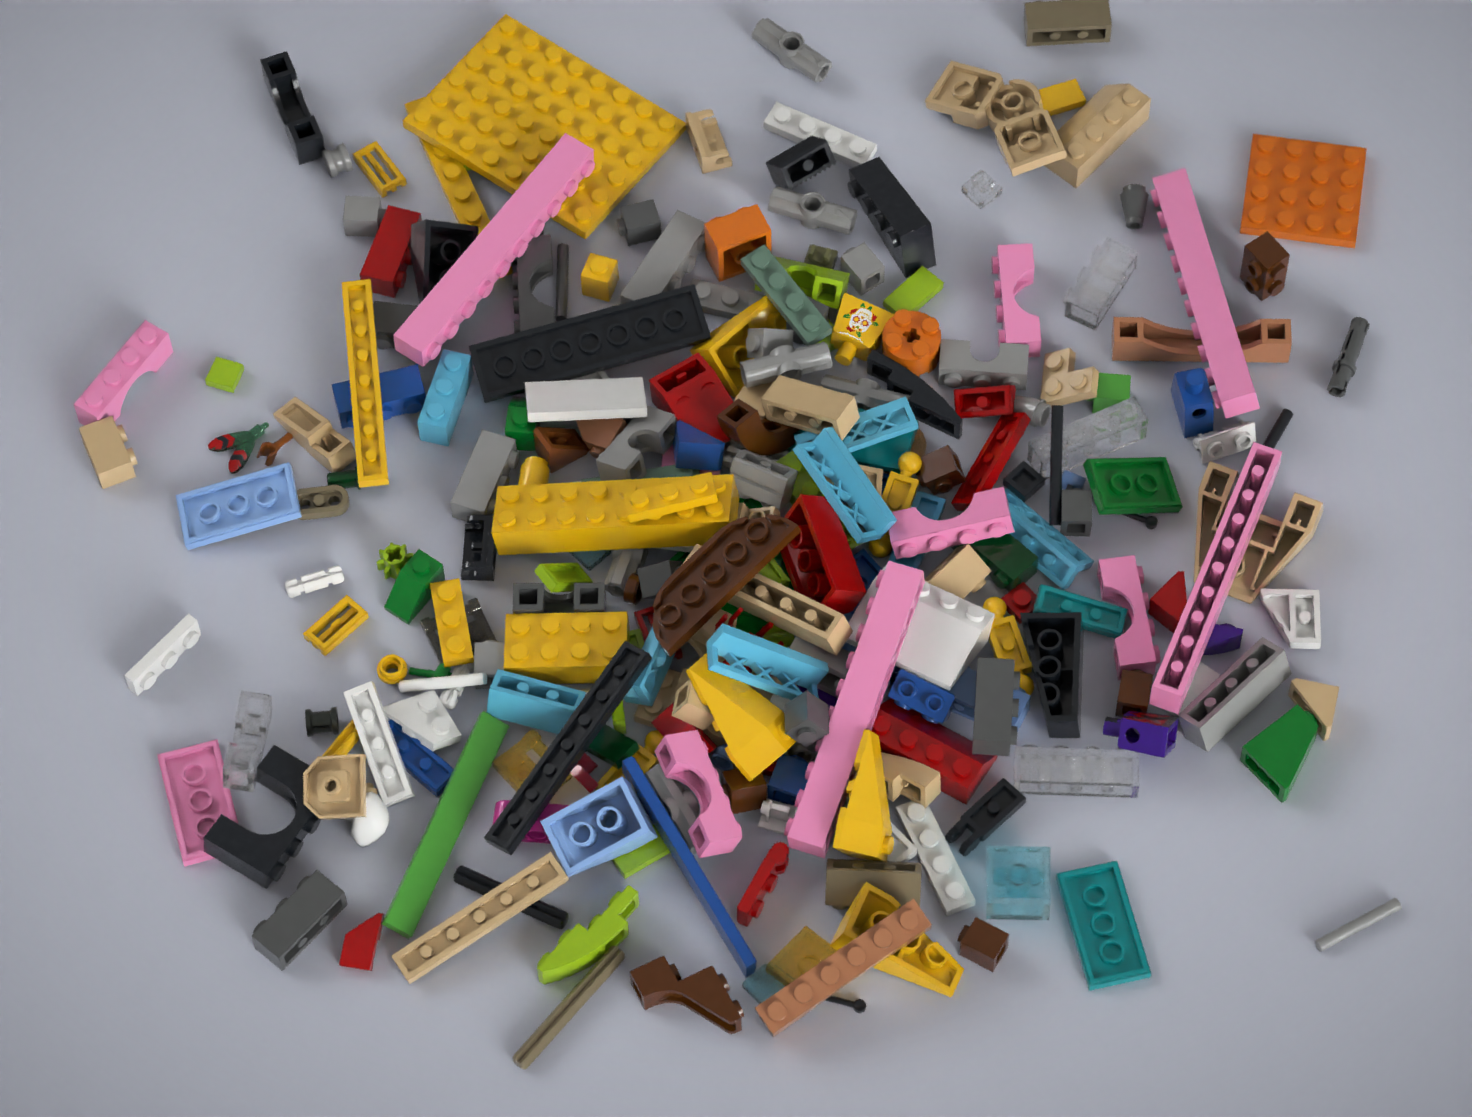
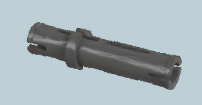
M1355 317L1352 319L1340 356L1334 361L1332 366L1333 375L1327 386V391L1332 396L1343 397L1350 378L1355 375V363L1370 327V324L1364 318Z

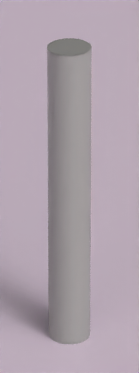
M1394 898L1315 940L1317 949L1322 952L1397 912L1402 908L1397 898Z

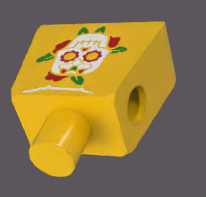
M844 293L830 341L831 344H834V348L838 349L835 360L844 366H849L854 357L867 361L871 351H876L881 345L883 328L894 314L848 293Z

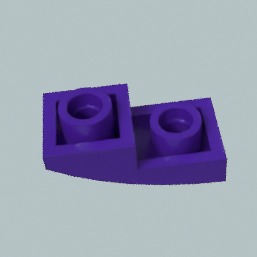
M1215 624L1203 655H1216L1240 649L1243 629L1236 628L1231 624Z

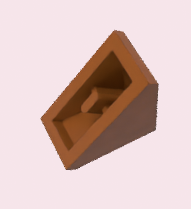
M536 427L533 431L536 454L548 462L551 474L587 455L590 451L575 429Z

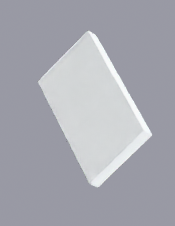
M643 377L525 382L528 422L647 417Z

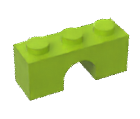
M774 256L806 296L830 308H840L843 295L847 293L850 273ZM755 283L754 290L762 292V290Z

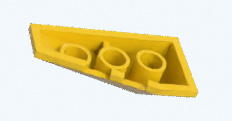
M865 882L842 918L830 947L838 951L899 909L901 904L891 895ZM925 933L873 966L875 969L949 997L953 996L964 971V968L938 942H933Z

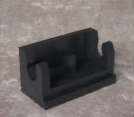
M494 514L467 516V523L469 524H465L461 580L494 581L497 553L491 534Z

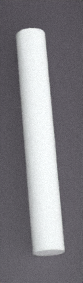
M483 672L399 681V690L401 693L486 685L487 675Z

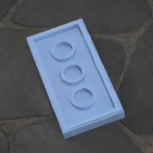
M289 462L176 495L183 538L187 550L302 517L293 469Z

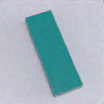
M1040 584L1033 613L1081 612L1084 630L1115 639L1123 634L1128 609Z

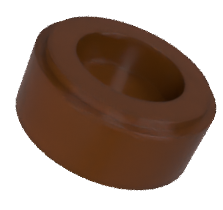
M632 573L626 582L623 599L626 603L637 605L643 596L638 574Z

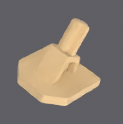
M365 754L318 756L303 773L304 805L321 820L366 817V793H378L377 788H374L372 783H366Z

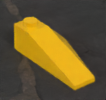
M766 296L710 332L711 339L690 349L692 355L699 353L713 368L728 394L733 398H736L744 387L740 362L755 359L747 358L746 338L748 336V328L786 329V320Z
M707 653L686 670L701 703L708 706L715 720L712 722L715 731L721 732L727 744L725 751L729 759L749 782L797 742L785 734V713L748 684L708 670Z
M864 729L854 761L857 775L852 781H848L846 791L849 793V802L847 807L840 808L833 848L852 858L887 861L888 855L893 851L894 838L891 836L892 828L880 740L877 734L871 730Z

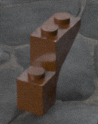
M663 955L630 971L631 985L644 1010L659 1004L676 1003L687 1007L729 1034H735L742 1030L741 1018L744 1017V1012L737 1000H731L727 993L730 991L725 976L722 973L718 975L713 965L681 980L675 964L669 965Z

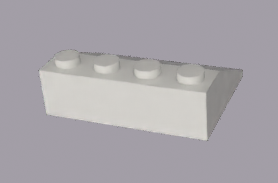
M877 576L849 621L853 632L846 643L855 647L858 645V642H856L858 628L860 624L865 625L868 618L866 614L870 597L875 598L878 591L876 587ZM925 581L895 666L950 691L988 642L995 614Z

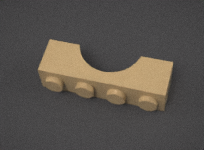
M720 609L688 640L700 657L707 653L706 642L715 633L716 623L724 614H728V619L724 623L727 625L732 614ZM737 618L734 620V628H736ZM718 655V662L722 663L725 658ZM689 679L676 691L672 716L704 730L715 720L708 706L701 703Z

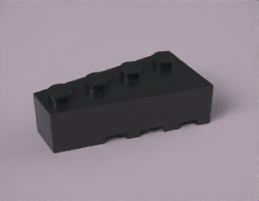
M877 157L849 169L850 182L847 185L851 196L857 198L864 213L870 219L905 278L913 275L922 266L926 269L935 266L936 258L931 222L881 158Z
M1081 612L1020 613L1049 738H1080L1084 643Z

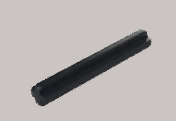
M463 865L457 868L453 877L455 883L482 895L502 884ZM541 900L536 901L521 911L557 929H563L569 918L567 912Z

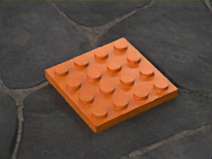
M1253 134L1240 233L1261 236L1268 231L1274 238L1355 248L1367 148Z

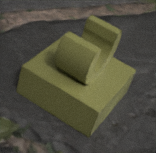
M810 244L804 263L834 269L838 258V251Z

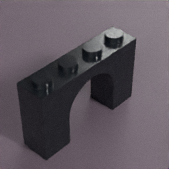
M273 745L257 767V782L285 798L295 811L294 819L286 828L279 832L258 834L247 830L221 814L204 836V852L266 889L273 880L277 882L286 869L285 863L290 857L295 858L303 846L305 836L308 833L313 834L321 821L304 805L303 773L310 765Z

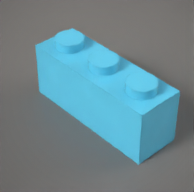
M443 349L417 421L421 441L449 447L474 375L471 355Z
M498 669L489 688L486 713L501 720L558 734L584 699L586 692Z

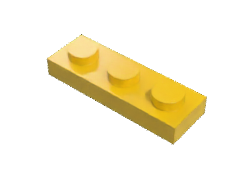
M712 472L623 493L629 523L718 502Z
M460 579L430 583L444 668L474 663Z

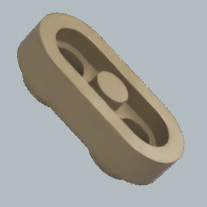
M339 485L297 490L300 509L304 505L310 506L308 509H301L302 517L297 518L300 520L340 516L348 510L350 505L348 492ZM332 502H339L338 505H330Z

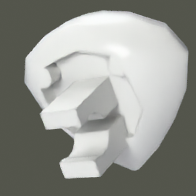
M374 792L366 793V817L341 818L352 821L351 835L355 842L362 847L368 846L379 839L385 833L390 821L389 812L384 802Z

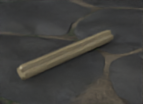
M615 945L611 946L513 1055V1062L519 1068L525 1070L531 1065L623 962L625 954Z

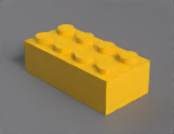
M628 612L506 614L504 671L554 684L595 683L624 641L630 643Z

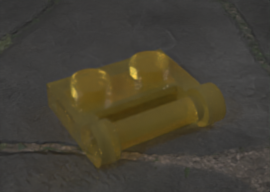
M535 729L528 731L522 740L493 761L494 769L516 792L536 766L526 753L533 749L541 758L548 749L541 741V735ZM571 774L568 775L561 787L573 777Z

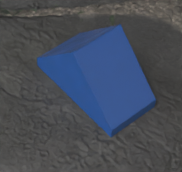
M681 420L677 421L673 441L675 467L711 471L721 470L725 443Z

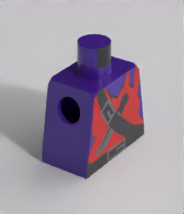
M1128 711L1121 719L1106 717L1103 735L1118 737L1117 746L1120 749L1165 758L1175 748L1179 717Z

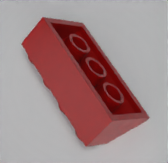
M800 494L784 518L796 523L801 532L780 551L794 591L842 614L849 613L854 610L867 591L849 546L847 536L838 515L825 496Z
M892 698L882 703L871 730L879 736L881 753L904 757L940 772L941 792L967 805L998 756L972 754L973 741L939 723L934 724L921 717L922 714L913 709L906 710L896 705Z

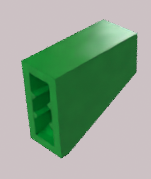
M1297 704L1242 747L1240 761L1281 803L1287 800L1314 744L1319 727L1316 718Z

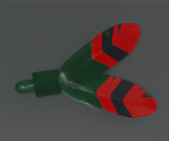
M265 422L261 426L257 424L249 431L219 436L208 444V448L214 452L235 449L229 460V471L235 474L245 466L255 446V440L265 434L264 430L269 427V423Z

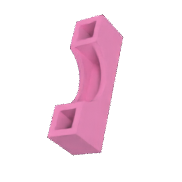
M1032 243L997 245V256L992 257V274H998V281H994V298H1000V305H996V322L1002 323V330H998V345L1000 347V343L1029 345L1028 357H1040L1041 332L1039 316L1024 311L1015 300L1016 294L1021 289L1033 284L1035 267Z
M146 320L140 325L74 403L79 423L85 426L112 416L114 421H116L121 414L124 398L136 379L147 371L156 373L173 353L170 337L167 332Z
M1004 486L974 493L968 508L960 515L947 520L929 519L923 516L916 507L894 511L892 513L897 521L889 529L890 541L896 559L911 558L926 552L941 551L948 547L972 544L975 541L992 537L998 538L1005 534L1014 533Z
M1135 555L1099 559L1097 577L1102 600L1128 609L1127 615L1131 621L1130 628L1114 640L1113 657L1118 680H1121L1122 670L1139 669L1154 676L1156 664L1160 663V651L1158 645L1153 646L1152 637L1155 636L1153 619H1148L1146 610H1149V598L1147 592L1142 593L1141 584H1144L1142 566H1137Z
M698 730L665 735L655 749V754L665 778L680 781L694 792L700 804V815L688 830L698 857L704 858L732 852L743 837L742 830L730 808V800L719 782L718 771L713 767L708 756L706 743L702 741Z

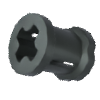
M332 707L329 711L312 712L311 709L305 710L308 737H312L314 733L333 732L334 735L339 734L337 707Z

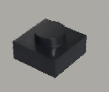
M1022 461L1003 478V485L1025 503L1045 485V478L1025 461Z

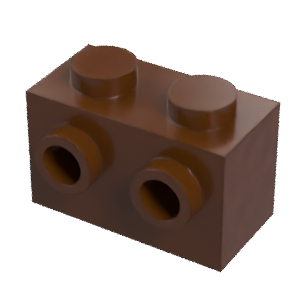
M1268 231L1246 244L1240 272V279L1244 282L1246 289L1251 294H1255L1261 301L1269 296L1278 295L1285 287L1290 254Z

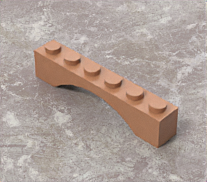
M1144 317L1113 318L1111 335L1112 361L1202 362L1197 346L1203 345L1201 339L1195 340L1192 330L1167 327L1154 323ZM1259 319L1249 324L1235 327L1246 362H1289L1292 346L1291 319Z
M913 898L756 1006L755 1011L771 1035L775 1037L858 976L931 929L932 924Z

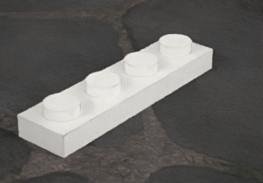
M778 102L775 103L763 122V129L796 143H800L812 135L826 139L834 158L852 167L870 161L877 151V144Z
M369 681L343 692L385 806L389 807L415 796L375 683Z
M909 801L896 806L895 813L909 841L918 849L916 856L919 862L922 863V868L946 917L975 906L976 900L929 805L924 808L919 803Z

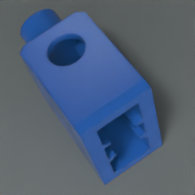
M1197 368L1175 373L1171 386V395L1184 438L1213 431L1214 401L1205 370ZM1199 409L1198 416H1193L1192 413Z

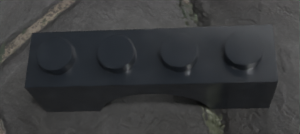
M285 51L260 59L264 81L299 165L323 158L321 153L325 150L323 136L314 115L311 116L288 52Z

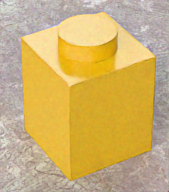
M590 253L580 275L582 295L610 302L619 280L618 260Z

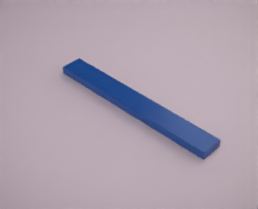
M632 756L622 761L623 775L631 782L644 810L745 978L754 974L757 963L756 958L637 761Z

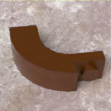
M739 398L717 415L719 425L728 438L748 451L762 456L780 453L794 445V434L799 430L767 420L766 418L760 419L758 410Z

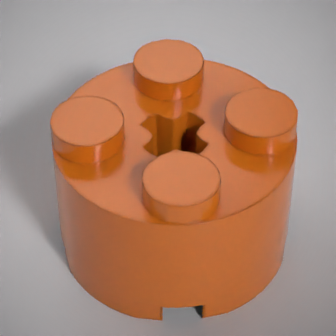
M905 309L896 311L883 328L882 354L898 362L918 377L926 372L929 374L937 367L940 360L941 347L939 322L935 318L919 311H908Z

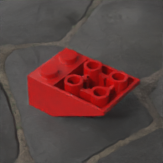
M699 353L649 379L652 403L658 409L675 414L676 421L681 420L724 443L731 440L722 431L717 415L731 405L733 400L713 368Z

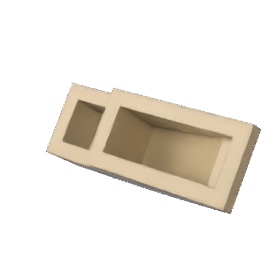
M294 397L273 413L274 418L288 433H291L293 438L312 457L332 473L340 472L356 459V452L351 441L335 431L328 419L297 397Z
M881 753L887 799L894 802L900 795H903L926 808L941 793L940 772L904 757Z

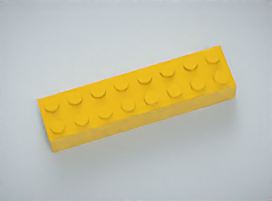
M733 474L713 475L718 498L716 503L629 523L623 496L624 492L691 476L498 486L491 534L498 555L695 546L696 543L702 546L722 527L737 520L739 493Z

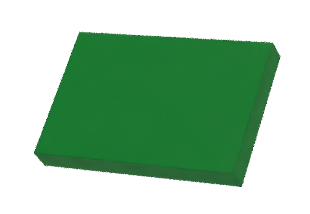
M1166 457L1086 459L1083 464L1099 515L1179 513L1183 507Z

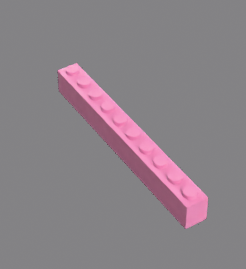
M567 133L562 136L395 332L393 337L397 352L422 367L430 359L434 360L438 356L441 346L447 339H452L455 336L459 325L465 318L468 319L472 316L478 302L482 298L489 296L494 283L499 277L503 278L508 273L511 263L516 257L520 258L525 253L528 243L532 238L538 237L542 233L548 219L558 214L564 200L575 194L578 184L584 177L587 178L591 175L595 168L594 149Z
M1186 168L1154 177L1152 179L1155 189L1151 190L1150 193L1154 206H1161L1162 211L1157 212L1161 229L1167 228L1169 232L1163 234L1168 251L1174 249L1175 255L1170 256L1174 272L1181 271L1182 277L1177 278L1181 295L1188 294L1189 299L1184 301L1188 318L1194 316L1196 322L1190 324L1195 340L1201 339L1203 345L1197 347L1202 363L1208 362L1210 368L1204 370L1209 386L1215 385L1217 391L1211 392L1216 409H1223L1225 419L1260 409Z
M1253 442L1153 682L1150 705L1179 714L1279 471L1282 451Z
M888 561L885 571H879L876 580L878 591L875 598L870 597L866 607L867 621L865 625L860 624L856 634L857 648L855 652L850 651L848 655L846 669L849 670L846 678H841L838 682L836 689L838 700L835 707L830 706L829 734L819 739L816 743L815 751L818 752L815 762H809L805 774V779L808 780L804 790H799L795 800V807L798 809L795 817H790L785 827L784 835L787 836L789 848L821 858L826 857L836 829L840 808L844 807L849 794L846 791L848 781H852L856 774L854 761L864 729L872 730L924 587L923 570Z

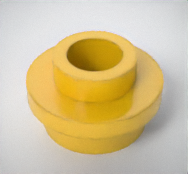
M394 654L384 656L377 665L379 679L387 684L399 683V681L404 680L408 672L405 660ZM392 668L398 670L395 673H387L388 670Z

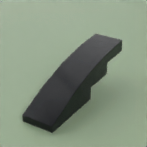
M875 350L871 351L867 357V374L886 382L887 390L909 395L908 402L916 420L958 440L961 438L963 420L942 396L924 380L898 362Z

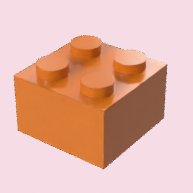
M758 204L742 207L734 213L723 217H715L709 222L704 223L705 256L719 282L745 273L746 271L741 266L740 259L763 244L772 253L771 229Z

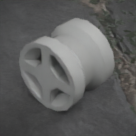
M343 143L337 145L334 150L325 149L321 152L324 164L331 178L337 176L340 171L349 172L353 170L349 153Z

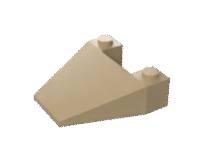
M1209 461L1198 491L1194 583L1239 478L1238 471ZM1294 492L1283 522L1261 514L1227 596L1251 604L1260 595V589L1266 588L1313 538L1324 510L1323 503Z

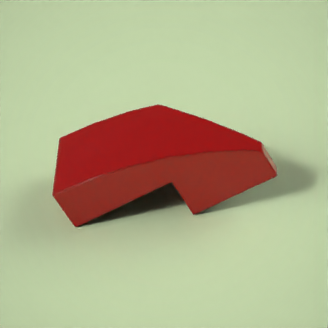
M584 753L570 774L589 793L599 785L589 775L598 765Z
M377 913L345 934L339 961L340 966L372 971L377 941L381 937L383 926L381 923L385 914Z

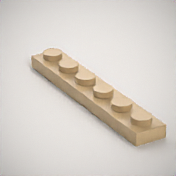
M549 852L397 951L391 957L408 983L411 984L569 880L568 876L553 854Z

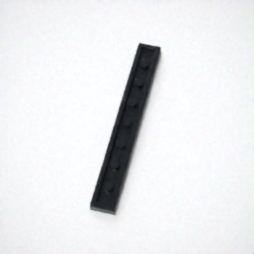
M624 641L485 835L484 839L487 843L509 855L514 853L652 659L650 653Z

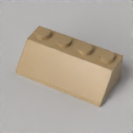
M1129 83L1105 85L1057 131L1067 157L1044 166L1077 188L1149 119L1151 98Z

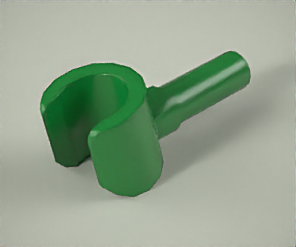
M440 663L435 671L409 668V675L427 678L451 676L452 673L450 672L451 667L444 668L443 663Z

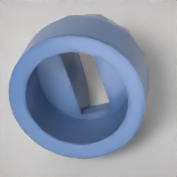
M1064 469L1062 489L1066 490L1068 484L1072 485V488L1082 489L1086 478Z
M727 744L719 745L711 756L712 763L723 771L732 770L735 766L725 751Z

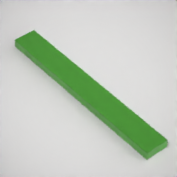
M485 711L481 712L476 720L381 923L407 939L411 938L508 731L509 725Z

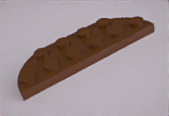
M772 514L752 519L746 516L725 525L707 540L665 581L654 600L652 627L665 653L671 657L801 532L799 526L787 518Z

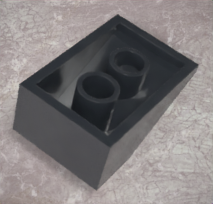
M427 219L411 225L410 254L419 304L476 239L479 226Z

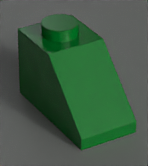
M512 397L507 409L505 436L516 439L517 450L535 451L533 431L536 427L540 426V422H528L526 397Z
M418 549L400 570L384 606L385 610L409 625L432 598L430 583L445 581L443 564Z

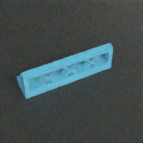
M906 396L860 412V418L843 439V443L851 453L919 429ZM806 431L795 435V443L797 445L814 441L818 434ZM812 451L807 452L812 459L818 461Z
M833 427L824 428L814 441L797 444L793 448L794 453L857 544L881 539L895 524L897 519ZM812 451L818 461L812 459L807 452ZM824 476L830 478L834 485L829 483ZM840 499H842L843 501L847 502V504L850 506V508H848L847 506L843 505V503L841 502ZM857 523L861 524L867 532L863 533Z
M1006 488L1005 493L1014 528V533L1009 534L1038 557V570L1062 590L1069 588L1078 572L1091 568L1095 561Z
M723 623L706 642L708 670L789 700H793L802 694L796 685L807 688V691L818 697L817 684L829 672L827 662ZM718 655L724 657L730 666L718 662ZM743 665L750 667L756 675L749 673ZM770 675L777 677L783 685L776 683Z
M651 627L642 650L650 653L652 659L623 698L625 702L652 707L675 653L670 657L662 649L654 634L653 627Z

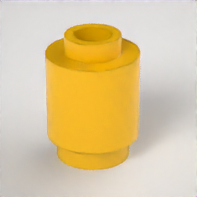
M536 456L526 458L520 467L518 485L548 484L550 474L548 462Z

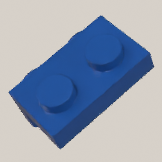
M905 669L899 671L888 694V697L894 699L896 705L906 710L912 708L922 713V718L934 724H938V722L943 724L948 720L953 710L951 706L956 698L955 694Z

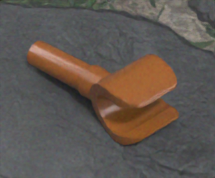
M287 433L274 443H262L256 458L266 456L268 458L265 465H272L278 450L293 438L292 434Z

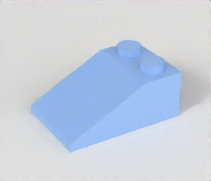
M623 776L540 821L568 877L627 854L658 837L631 782Z

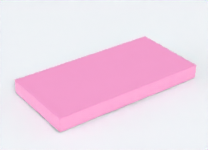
M217 739L157 754L184 867L215 859L204 852V836L221 814L238 824Z

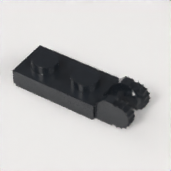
M1002 778L960 817V821L946 834V841L953 843L968 829L973 834L959 848V852L963 856L968 855L978 846L980 841L983 842L1022 807L1026 803V797L1005 778Z

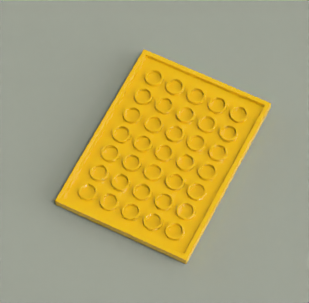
M505 14L403 119V127L512 195L565 133L594 149L595 168L589 177H584L572 197H567L564 200L558 214L555 217H550L586 240L686 131V122Z

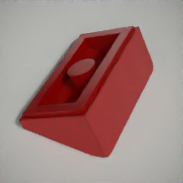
M1015 385L954 389L955 412L961 418L1013 415L1016 387Z

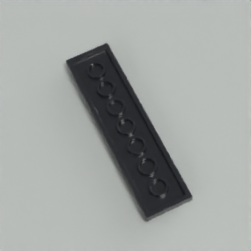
M695 284L470 345L469 351L484 402L488 403L524 393L525 382L575 379L698 345L711 339V335Z

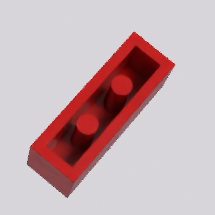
M388 205L360 272V280L371 279L372 293L395 298L399 288L404 287L407 278L406 270L408 265H412L410 254L411 225L422 221L421 213Z

